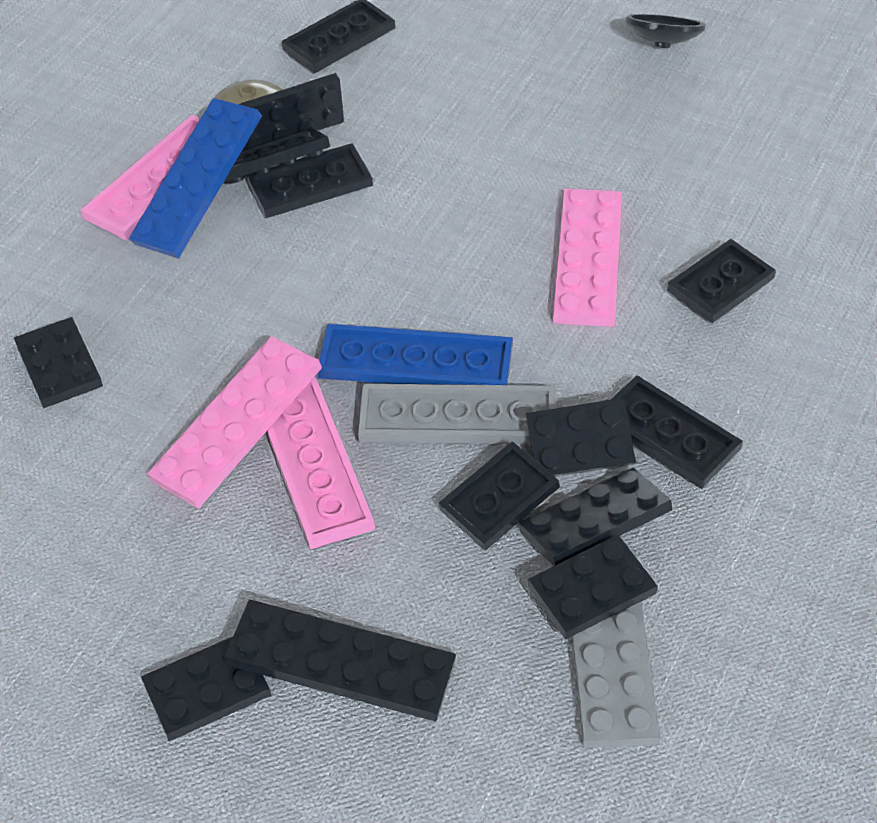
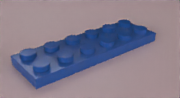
M212 98L129 237L133 244L178 259L180 258L260 121L262 115L258 109Z
M328 324L319 360L322 369L317 373L318 379L383 384L508 385L513 337Z

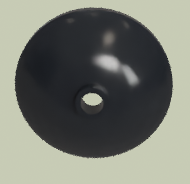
M629 14L626 16V23L633 31L645 39L654 41V46L659 48H670L671 43L686 42L700 35L706 26L701 21L656 14Z

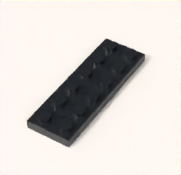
M249 599L224 658L225 665L437 722L454 668L456 653Z

